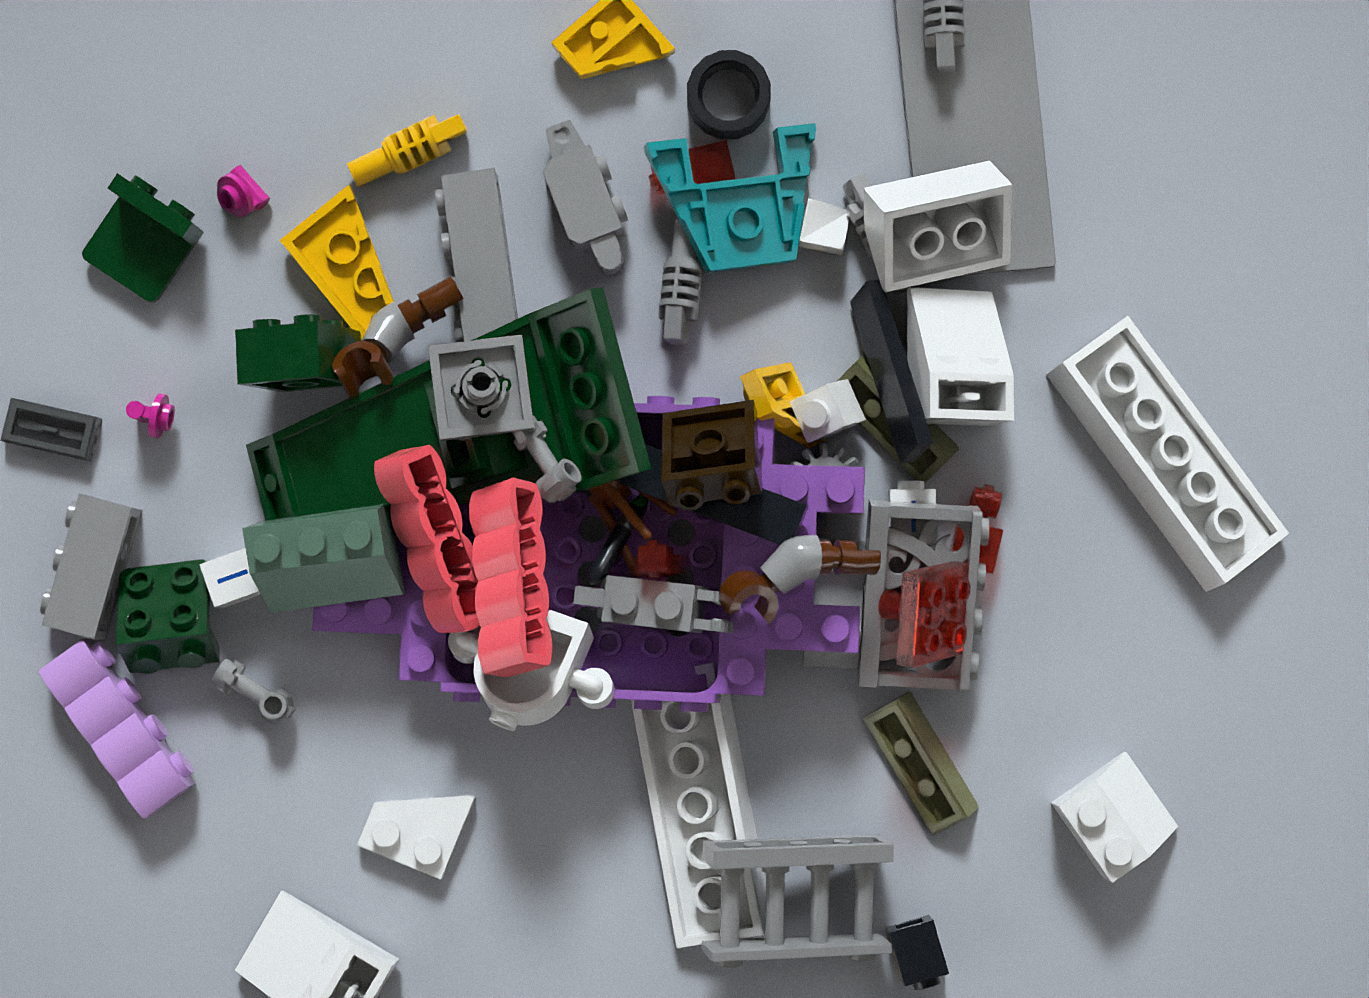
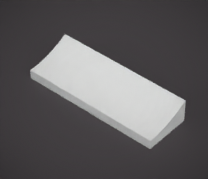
M1128 316L1046 375L1205 592L1226 584L1289 534Z
M714 663L694 666L697 675L706 673L708 688L711 687L716 680ZM721 694L720 703H708V712L680 711V702L662 701V710L634 709V700H631L676 947L702 945V941L720 940L721 875L717 874V869H712L703 860V841L757 839L730 694ZM745 868L744 874L740 875L739 939L765 934L766 881L762 868Z

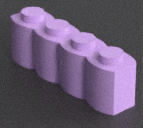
M81 639L38 672L51 693L65 708L78 731L91 745L100 762L117 781L133 808L143 819L151 817L195 785L190 776L194 773V769L180 751L173 753L164 740L168 733L161 721L153 714L147 717L138 704L142 697L136 686L127 677L121 680L112 667L116 660L108 647L101 641L94 643L92 639Z

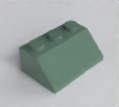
M387 503L262 521L243 527L242 531L249 573L270 613L405 594L396 533L391 521V504Z

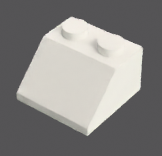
M1125 751L1051 802L1102 878L1111 883L1148 859L1178 828L1173 818Z

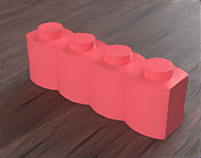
M425 445L403 449L376 460L374 463L376 483L383 497L391 504L392 525L399 540L407 547L408 568L415 583L423 590L424 611L430 624L438 633L469 632L479 627L480 624L475 611V591L478 580L472 565L473 545L462 533L461 512L455 498L446 489V473L440 456L432 446Z
M514 477L472 492L469 503V519L475 534L472 547V565L478 580L475 591V611L481 626L478 637V657L484 674L506 678L549 666L553 649L551 632L546 621L549 611V593L543 575L546 563V550L540 531L543 515L541 495L536 483Z

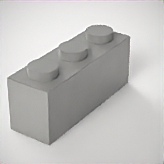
M79 493L77 502L73 501L66 513L65 526L69 530L65 544L58 547L53 559V570L57 572L52 589L48 588L41 601L40 613L44 615L42 626L91 639L106 640L118 598L119 575L126 569L142 513L141 509Z

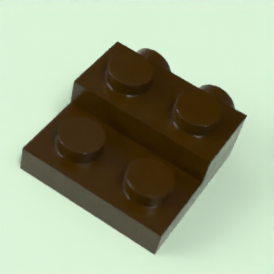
M754 400L663 413L661 482L669 506H678L683 510L691 511L700 508L705 501L724 499L731 504H741L746 502L750 495L762 494V462L758 448L757 410Z

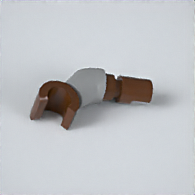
M451 276L417 294L419 300L413 303L408 299L397 305L394 301L380 309L372 316L362 341L347 345L335 356L332 363L333 370L350 400L360 395L358 390L366 380L375 376L379 377L382 384L391 385L394 377L388 364L408 342L415 339L414 333L425 328L423 322L430 319L434 323L447 316L444 309L464 299Z
M816 535L796 536L785 540L760 567L764 572L761 576L749 570L737 571L728 576L719 591L720 603L726 613L731 615L740 612L741 604L747 597L757 594L759 598L754 607L770 624L777 614L778 597L776 593L779 590L786 594L806 580H816L819 575H829L832 569L837 575H876L880 569L881 552L880 550H858L857 544L853 540H837L832 546L829 540H819Z

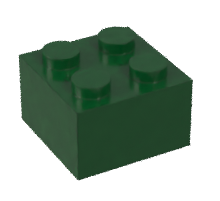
M315 314L296 315L293 317L294 323L282 325L281 320L278 319L254 320L253 328L235 330L237 385L277 392L343 387L333 370L332 363L340 350L349 344L361 341L360 331L343 327V321L322 320L321 315Z

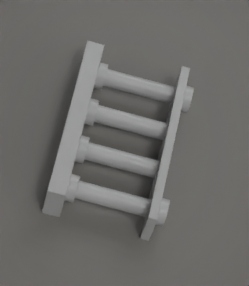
M880 834L703 841V860L712 869H717V874L721 875L720 940L702 941V951L717 966L724 968L743 966V961L829 956H849L850 959L856 961H872L877 958V954L892 953V944L879 933H872L873 870L878 868V863L893 862L894 844ZM851 864V868L855 869L854 934L828 935L829 872L834 870V865ZM789 866H806V869L811 871L810 936L784 937L785 873L789 872ZM745 868H762V872L766 873L765 938L739 939L740 875L744 874Z

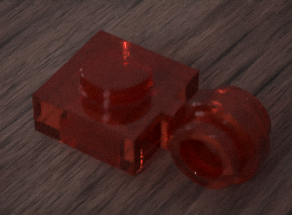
M727 140L688 149L693 181L696 184L736 179ZM651 167L652 174L648 176L650 186L655 187L657 194H665Z
M984 484L982 488L974 486L969 505L978 506L982 511V518H996L1001 504L1002 492L994 491L993 485ZM957 524L951 543V551L958 550L964 540V533ZM990 526L988 545H980L979 563H985L986 572L993 574L1003 530ZM964 562L958 564V566L964 567Z
M648 540L647 545H639L638 556H634V575L649 576V578L686 575V557L674 555V547H670L668 544L660 545L658 540Z

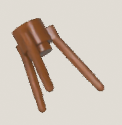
M620 480L589 489L592 495L588 500L598 510L610 534L616 526V522L608 507L611 510L618 507L644 539L651 538L652 534L626 502L632 491L628 487L619 484ZM639 492L671 516L678 514V509L674 506H669L668 502ZM626 543L620 554L632 575L639 577L641 571Z

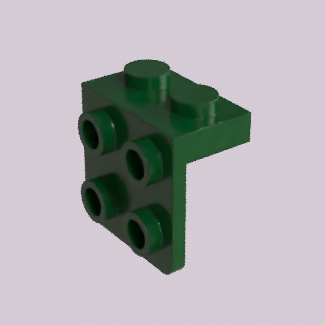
M117 173L107 189L117 195L118 199L83 249L82 256L85 261L144 300L154 303L160 299L204 232L191 222L195 214L173 199L167 206L154 198L158 190L137 175L131 181H128Z
M199 559L124 569L120 573L116 647L130 673L151 674L162 669L178 667L198 668L204 664L220 662V646L209 624L210 593L199 565L207 561Z

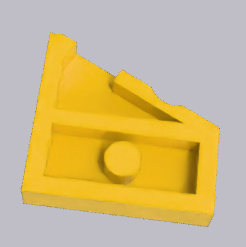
M599 0L551 42L552 47L581 80L667 58L675 53L674 46L633 0Z
M791 362L754 369L740 376L744 386L745 401L754 400L759 420L774 418L776 430L807 448L826 441L822 439L807 443L790 401L805 395V392Z

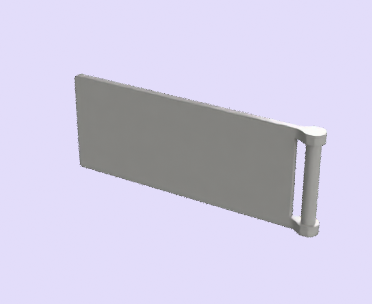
M894 0L912 177L990 161L1012 184L1011 264L960 276L1053 267L1056 264L1029 0H963L965 46L955 47L956 71L938 72L936 48H925L923 0Z

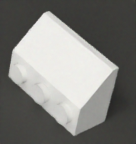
M990 161L863 188L864 229L884 292L1011 264L1012 184Z

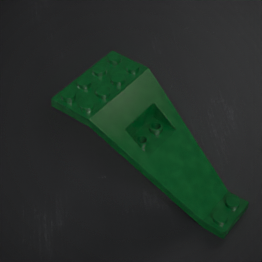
M603 287L585 290L473 339L480 340L522 335L532 415L535 416L537 421H542L548 431L545 433L544 441L557 462L559 463L562 459H568L578 467L582 478L575 485L577 490L573 493L589 490L652 469ZM475 359L472 361V363H474L476 360H480L481 366H485V363L481 359ZM430 360L395 376L391 385L380 383L359 393L360 395L353 400L348 398L278 432L246 444L265 521L387 504V500L381 494L376 483L374 474L375 461L403 449L425 445L432 446L440 456L446 473V489L452 494L458 505L469 504L472 492L514 477L536 483L544 475L528 449L523 451L517 449L513 442L516 438L512 432L440 441ZM502 379L499 381L500 391H502L503 381L506 380L508 382V387L506 388L507 392L511 388V383L507 379ZM456 385L451 388V394L456 398L462 397V386L460 385L459 394L454 393V388L456 387ZM480 406L477 413L481 418L490 416L491 411L485 415L481 414V409L488 406Z

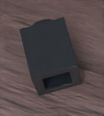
M930 915L886 927L898 972L904 986L913 984L914 990L930 988L941 983L940 976L949 974L935 923Z

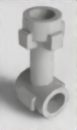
M533 416L534 429L512 432L516 438L513 442L519 451L529 450L544 474L536 481L541 497L550 503H554L557 500H565L577 490L575 485L581 481V473L578 467L568 459H562L559 463L557 462L544 441L545 433L548 431L542 421H537L535 416Z
M226 658L219 665L212 678V682L219 686L217 690L225 695H229L234 689L259 705L262 718L270 723L281 718H291L295 711L291 697L292 693L284 688H279L276 692H272L243 674L246 665L238 660L232 662Z

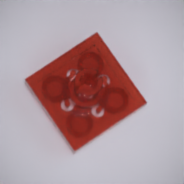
M951 561L903 572L901 593L895 590H885L882 593L878 604L879 615L884 619L899 620L896 665L914 668L962 654L967 638V628L965 625L966 601L971 590L968 579L969 564Z

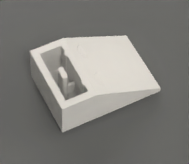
M907 288V361L927 424L992 426L1014 421V374L992 292Z
M282 890L235 971L270 998H377L399 959Z

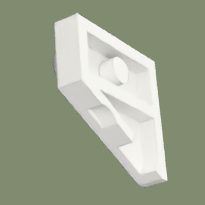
M468 794L451 797L375 802L357 845L441 880L476 797Z

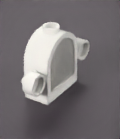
M549 610L546 621L550 628L553 647L550 665L508 678L484 674L478 657L480 627L469 632L450 633L448 645L458 661L466 664L474 663V678L477 688L492 711L489 721L503 729L515 731L517 725H535L555 716L566 704L573 688L576 689L581 703L588 708L600 709L612 701L615 688L610 675L600 668L581 670L594 639L589 623Z

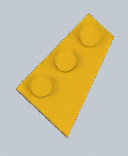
M350 184L280 239V242L350 328L360 331L362 341L372 316L380 309L394 302V298Z

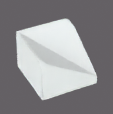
M808 198L798 247L842 255L850 218L847 210Z

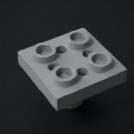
M522 335L428 346L440 441L534 429ZM475 359H481L485 363V366H481L480 360H476L474 363H472V361ZM502 379H507L511 383V388L507 392L506 388L508 387V382L506 380L503 381L502 391H500L499 381ZM456 385L454 393L459 394L461 385L463 396L459 398L454 397L451 394V388ZM480 406H488L481 409V414L485 415L491 411L490 416L481 418L477 413Z

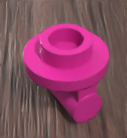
M241 165L235 167L229 174L219 178L217 182V199L219 204L225 211L237 217H244L255 209L260 210L270 201V197Z
M159 393L152 407L139 401L129 402L126 406V414L132 419L148 423L149 436L158 439L163 431H170L174 421L175 406L169 404L168 395Z

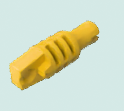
M460 114L438 123L435 115H432L385 137L384 141L381 142L382 147L347 163V166L358 187L392 171H395L396 174H404L452 151L448 142L467 133L468 130Z

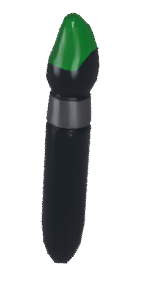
M639 494L628 504L642 520L647 511L648 499ZM624 514L614 527L591 567L588 579L589 583L593 586L602 582L608 575L634 530L633 525Z

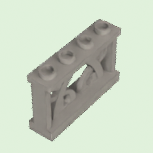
M868 499L865 550H880L881 564L876 575H865L861 642L856 671L859 687L877 688V686L969 692L970 679L977 680L979 655L978 652H972L973 635L981 634L982 608H975L977 590L984 591L986 581L985 563H979L980 545L987 546L989 540V518H982V511L978 506L889 502L887 500ZM889 517L928 519L922 527L918 538L889 526ZM945 522L957 524L964 533L962 546L956 551L948 550L946 548V541L951 535L947 534L937 540L934 549L931 548L927 542L930 534L937 526ZM907 552L913 555L908 567L902 573H894L889 569L891 558L900 557L903 563H905ZM922 561L942 581L950 597L935 616L916 629L911 615L902 605L884 598V589L896 588L908 582L916 574ZM964 562L963 582L961 584L950 566ZM960 614L959 634L957 635L947 628ZM890 616H899L906 626L907 635L901 637L899 626L893 632L887 631L884 628L886 619ZM927 644L931 655L941 660L938 656V649L943 644H949L954 648L955 658L947 669L934 671L928 668L921 660L919 648ZM910 653L917 671L879 669V661L894 659Z

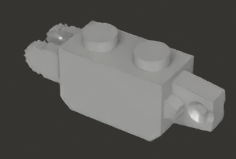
M571 120L553 125L545 129L552 159L548 160L543 174L570 245L582 252L591 249L597 264H600L598 267L601 269V273L604 272L605 275H610V277L612 275L616 276L617 273H621L620 270L623 269L624 264L623 253L617 238L624 236L621 223L628 221V217L620 196L611 198L605 182L612 180V176L604 155L594 156L591 146L584 145Z
M607 575L601 582L600 588L575 585L573 604L598 607L597 618L603 622L703 633V630L733 633L734 623L726 619H704L706 601H712L715 604L721 605L719 592L710 591L708 587Z

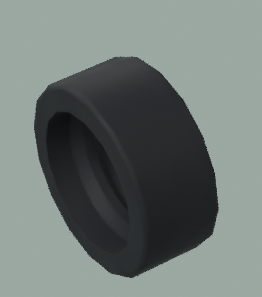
M719 50L705 56L693 68L687 82V108L694 123L704 133L721 140L739 139L753 133L764 122L770 107L771 83L764 67L754 57L738 50ZM721 70H736L743 73L751 81L755 90V100L752 108L745 116L736 120H721L714 117L706 109L702 99V90L706 81L714 73Z

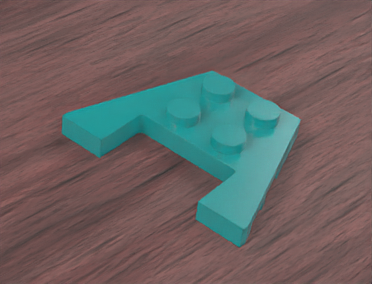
M815 123L777 127L773 131L779 174L696 184L693 181L687 138L647 142L644 145L645 155L706 274L792 263L797 259L805 204H803L807 176H809L811 168L809 161L812 142L815 140L816 135Z

